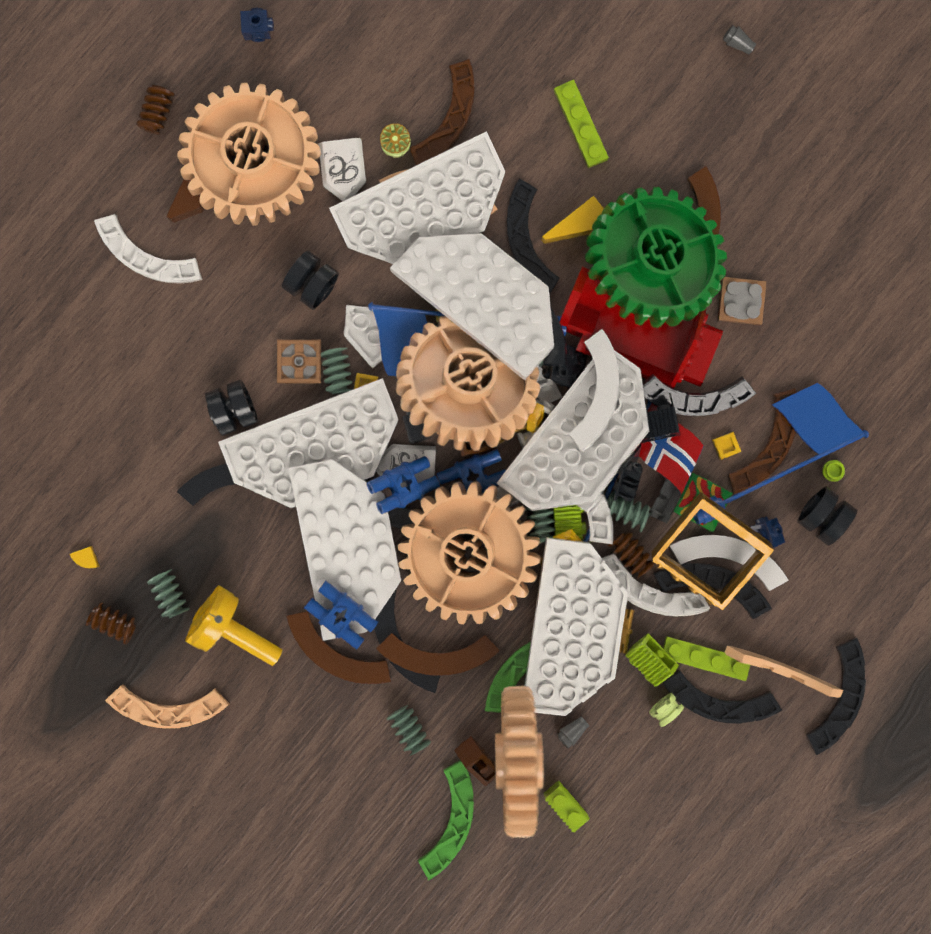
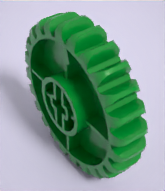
M653 187L649 194H647L645 189L637 188L632 195L623 193L615 202L608 203L603 209L602 214L593 222V231L586 240V244L590 249L585 255V261L593 265L588 272V276L592 280H600L599 285L594 290L598 295L605 293L609 295L605 303L609 308H613L617 304L621 306L619 311L620 317L625 319L630 313L635 314L634 321L638 325H642L649 318L653 328H659L665 321L670 327L677 326L682 320H692L699 312L704 311L711 304L712 298L720 292V281L726 276V269L721 264L727 260V253L724 250L718 249V247L724 242V238L720 234L713 235L712 231L716 228L717 223L715 220L705 221L703 217L707 210L703 206L694 210L691 197L687 196L681 202L678 200L677 191L673 189L666 196H663L660 187Z

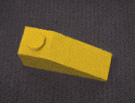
M594 196L543 235L541 241L546 244L589 235L593 231V222L602 214L604 208Z

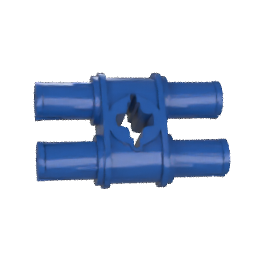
M495 449L480 456L479 454H474L473 457L461 462L456 461L453 467L438 472L437 476L441 485L458 478L462 479L467 492L470 484L474 482L473 480H468V477L471 475V468L474 474H479L477 481L481 485L482 493H484L492 485L499 486L497 482L506 472V469L489 476L484 473L485 467L502 461L498 449Z
M426 456L410 463L402 462L401 465L391 470H385L382 476L367 482L366 485L371 494L387 487L392 492L391 496L376 503L380 514H384L397 507L405 508L407 504L421 500L424 494L440 487L436 476H432L419 483L414 476L430 468V463ZM405 482L406 487L402 488L400 484Z
M325 581L318 592L333 603V607L327 610L311 598L304 609L319 620L320 626L323 625L336 635V638H342L357 649L364 641V638L349 627V623L355 620L371 632L378 624V621L363 610L362 604L359 605L346 592L341 593L329 582ZM347 609L345 616L336 621L338 613Z

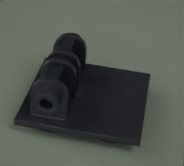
M567 344V366L544 367L542 375L545 379H551L554 383L566 386L569 390L585 370L587 354L579 352L576 348Z
M642 444L637 447L627 459V462L623 463L618 470L620 478L617 479L613 488L616 491L614 501L619 496L623 497L627 502L635 499L643 472L642 465L637 463Z

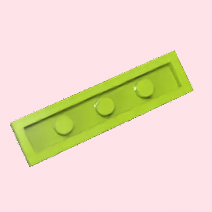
M571 80L555 87L554 93L587 167L591 168L607 161L609 157L575 81Z
M666 636L663 649L676 662L735 679L747 680L750 664L741 663L722 651Z

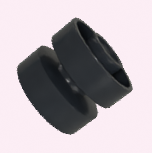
M307 250L295 261L286 274L282 288L294 297L302 292L300 301L314 310L332 292L339 277V272L328 264L319 269L321 259Z
M241 379L227 384L228 397L220 388L205 393L208 413L222 436L237 430L235 417L243 427L258 422L252 399Z
M825 486L808 500L797 519V523L809 532L817 528L815 536L829 546L836 542L849 528L857 515V509L845 500L837 504L839 495Z

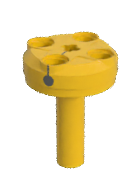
M218 585L194 615L185 642L206 652L222 636L267 664L275 665L282 654V649L231 619L239 599L232 592Z

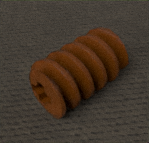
M151 85L152 87L147 88L149 95L144 97L146 103L142 104L141 107L145 112L139 113V117L142 120H138L136 125L144 131L160 135L157 129L165 128L160 124V121H167V118L162 113L170 112L165 107V104L172 105L173 103L167 97H174L175 94L162 86Z
M624 531L613 540V544H608V547L616 546L613 553H622L618 560L626 559L627 562L624 567L632 566L630 574L638 573L636 578L638 579L648 572L655 563L652 559L648 560L649 552L641 554L644 546L636 547L639 542L638 539L631 540L633 532L625 533L626 531Z
M103 602L94 607L85 625L89 626L91 624L93 630L99 628L100 633L104 634L107 632L108 637L115 635L116 641L123 639V643L125 645L128 644L136 629L134 624L135 617L126 621L127 614L125 613L121 618L118 617V609L113 614H111V606L102 610Z

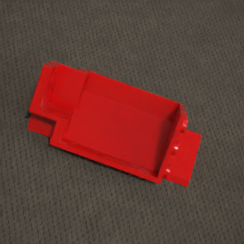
M582 266L560 319L561 325L567 327V333L580 338L576 350L592 356L584 342L603 329L613 349L639 367L643 378L647 379L654 374L660 381L671 388H674L677 382L681 383L682 380L701 387L723 334L722 330L705 324L709 316L706 313L707 308L699 312L692 320H682L677 326L670 327L665 321L659 328H653L649 318L642 325H638L634 321L635 314L630 313L624 319L619 316L621 306L617 304L613 308H609L605 304L609 295L607 293L598 295L594 290L599 285L600 280L590 279L588 276L590 269Z

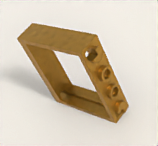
M700 492L651 551L653 562L658 565V568L662 570L665 568L676 581H683L694 594L698 595L700 593L710 605L713 604L723 610L771 555L774 549L771 542ZM700 508L757 549L720 593L664 553Z

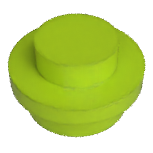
M830 460L824 464L822 473L828 481L836 482L843 478L845 468L840 461Z

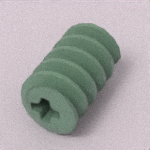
M334 348L321 353V357L326 358L322 362V366L329 367L323 371V374L330 376L324 382L331 384L325 390L333 395L353 390L347 388L348 385L352 384V381L345 378L351 375V372L344 371L345 368L350 366L349 363L343 362L344 359L349 357V355L342 354V351L347 348Z
M613 491L607 499L611 516L614 513L616 514L615 521L624 517V525L632 521L631 528L639 524V532H642L650 515L649 505H645L641 509L642 504L640 501L633 505L634 500L625 502L624 498L620 496L614 501L616 491Z
M527 507L526 511L533 513L527 516V519L533 520L535 526L532 528L534 532L528 534V536L539 537L540 543L545 542L546 537L553 538V535L549 533L555 531V527H551L549 524L555 522V519L548 517V515L554 513V510L542 509L532 511Z
M168 570L152 577L147 584L155 585L151 589V593H159L154 600L162 601L158 605V609H166L161 616L172 618L190 610V608H182L186 599H178L183 592H175L179 583H171L176 576H168V573L171 571Z
M406 705L390 714L386 719L395 720L391 728H399L395 733L396 736L403 735L399 743H407L408 745L403 750L404 752L411 750L412 753L410 755H413L430 745L431 741L430 739L423 740L427 734L425 731L419 732L422 724H415L418 717L411 716L414 710L413 708L406 709L408 706Z

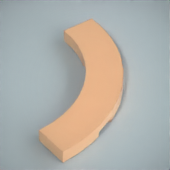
M727 646L724 652L741 663L768 668L772 672L788 678L791 677L827 696L839 698L842 695V689L771 658L732 646Z
M121 685L105 700L123 716L140 722V724L156 728L188 727L212 718L230 705L216 688L204 697L190 703L160 705L136 696L124 685Z

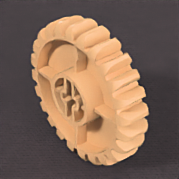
M241 83L239 93H234L230 85L223 88L224 97L219 98L217 94L210 93L208 99L211 105L206 107L198 103L194 107L199 116L198 119L187 117L185 120V124L190 132H184L179 135V141L184 147L177 153L179 161L184 165L180 170L181 176L184 180H191L188 185L191 195L201 194L199 199L201 206L206 210L214 207L215 215L219 219H224L230 212L234 224L237 225L243 221L244 216H248L252 226L258 225L260 215H265L270 223L275 222L276 210L279 209L286 216L291 214L289 202L292 201L295 204L301 205L304 202V198L300 190L311 191L314 188L310 176L318 175L320 168L315 160L321 155L319 145L314 143L318 138L317 131L314 127L309 126L310 117L305 111L298 112V102L293 98L284 102L283 92L279 89L274 90L269 96L265 84H259L255 92H251L248 83ZM265 144L269 148V153L263 152ZM231 155L236 156L234 164L231 163Z
M446 316L439 317L437 327L432 323H427L423 326L422 334L414 333L411 336L410 346L403 348L401 362L397 365L396 376L398 381L396 392L402 397L400 404L402 410L406 412L411 411L409 420L411 424H424L422 434L425 437H430L437 433L439 435L437 442L442 446L451 439L454 440V448L456 450H462L464 443L469 442L471 448L477 451L480 450L484 440L492 448L498 445L500 437L509 440L513 438L516 429L524 428L528 416L535 409V399L540 391V385L536 382L540 374L538 367L523 380L455 323H451L450 319Z
M478 481L472 482L467 492L462 482H455L452 485L451 494L445 487H440L435 491L436 500L430 496H425L420 501L423 510L413 509L410 511L409 517L415 524H406L401 529L403 535L410 538L398 544V550L408 554V557L398 563L401 569H410L411 574L404 579L405 585L417 584L418 589L414 592L413 598L419 600L426 596L429 600L425 609L431 612L437 606L441 607V619L445 621L453 613H456L458 623L464 625L472 614L474 621L477 624H482L486 619L487 612L493 619L497 620L502 616L503 607L510 611L516 608L517 600L515 596L525 598L528 595L529 588L524 582H534L537 578V573L528 567L537 565L541 561L540 555L530 552L531 549L539 545V537L527 535L535 526L533 520L523 522L520 520V517L526 510L523 505L513 510L509 507L513 498L510 493L503 496L500 500L497 499V487L495 485L488 487L484 494ZM469 533L475 536L466 539L458 534ZM483 542H484V544H485L487 550L484 549V548H482ZM470 546L473 548L471 553L473 556L467 559L465 557L467 553L465 549ZM471 566L479 571L469 572L464 569H468Z
M509 686L504 688L501 695V733H495L496 789H502L504 831L507 836L531 837L537 828L538 789L543 788L542 735L536 732L535 702L530 687Z

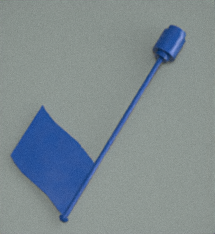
M369 303L368 308L371 311L373 309L378 326L381 357L387 375L396 376L397 365L401 362L402 350L405 346H410V339L414 333L422 334L423 326L427 324L425 315L445 316L438 311ZM562 325V330L565 336L567 327Z
M816 383L772 404V406L785 416L799 437L818 455L725 500L714 495L709 498L726 509L725 504L863 437L868 438L869 432L861 430L849 419L833 396L823 386ZM701 508L693 517L698 525L701 523L706 524L715 519Z

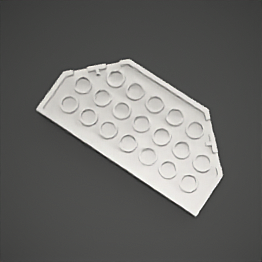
M486 131L329 209L349 249L394 264L419 237L478 234L484 232L502 184L505 170Z
M482 233L419 237L390 267V271L523 380L553 350L554 340L549 287Z
M615 350L620 376L619 395L613 415L597 440L582 452L569 434L583 420L594 399L597 378L595 363L592 359L497 482L500 487L532 511L595 502L617 474L622 464L627 461L649 432L641 370Z
M382 378L229 437L218 443L235 484L293 508L296 507L289 467L333 459L363 480L371 478L376 473L399 419Z
M333 459L289 467L315 600L327 610L333 607V603L318 592L323 583L327 581L341 593L346 592L359 605L362 604L363 610L376 619L401 582L388 512L380 514L376 506L377 502L385 499V494L381 491L371 494L365 480ZM347 609L338 613L336 621L345 616ZM355 620L349 623V627L357 634L368 631ZM320 626L323 641L336 638V635L326 627Z
M546 537L524 685L530 687L533 692L535 713L566 716L578 704L585 702L593 696L599 688L615 679L628 592L590 542Z

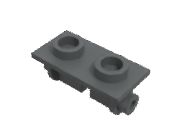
M665 479L659 497H657L653 507L650 508L651 513L649 516L667 524L682 494L671 481Z

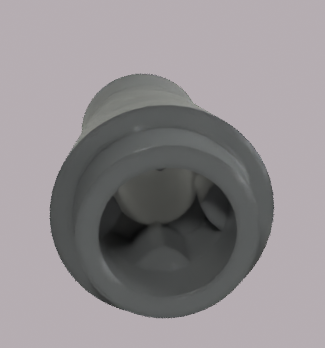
M732 25L722 39L726 42L727 46L745 52L748 55L756 46V43L739 26L735 27Z
M580 716L577 720L561 728L556 736L566 748L574 747L589 727V724Z

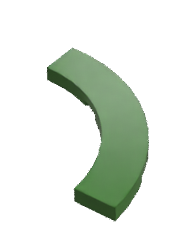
M531 641L516 650L497 672L488 692L485 711L501 713V695L504 688L516 686L519 679L527 671Z
M461 760L443 770L450 786L452 798L451 814L447 828L438 843L426 855L418 859L428 880L437 876L451 863L461 850L471 827L474 808L473 788L469 772Z

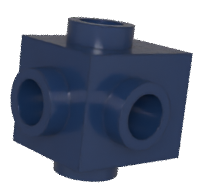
M252 8L250 11H240L241 31L245 40L264 42L265 39H271L270 31H274L273 17H269L267 10Z
M765 516L754 520L756 524L750 526V528L771 542L773 548L785 543L783 530L777 517L768 520V517Z

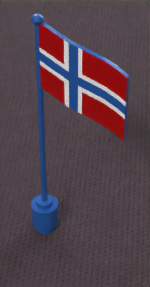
M650 401L646 405L648 412L657 410L658 407ZM679 424L680 436L641 443L642 447L639 457L648 466L671 481L682 494L704 446L692 432ZM618 472L609 484L605 493L606 499H608L619 476ZM590 528L588 529V532L583 542H588L590 538Z

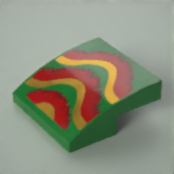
M692 473L673 512L681 516L700 492L707 497L714 495L722 500L731 497L733 493ZM714 519L706 524L701 523L699 526L714 532L719 521Z

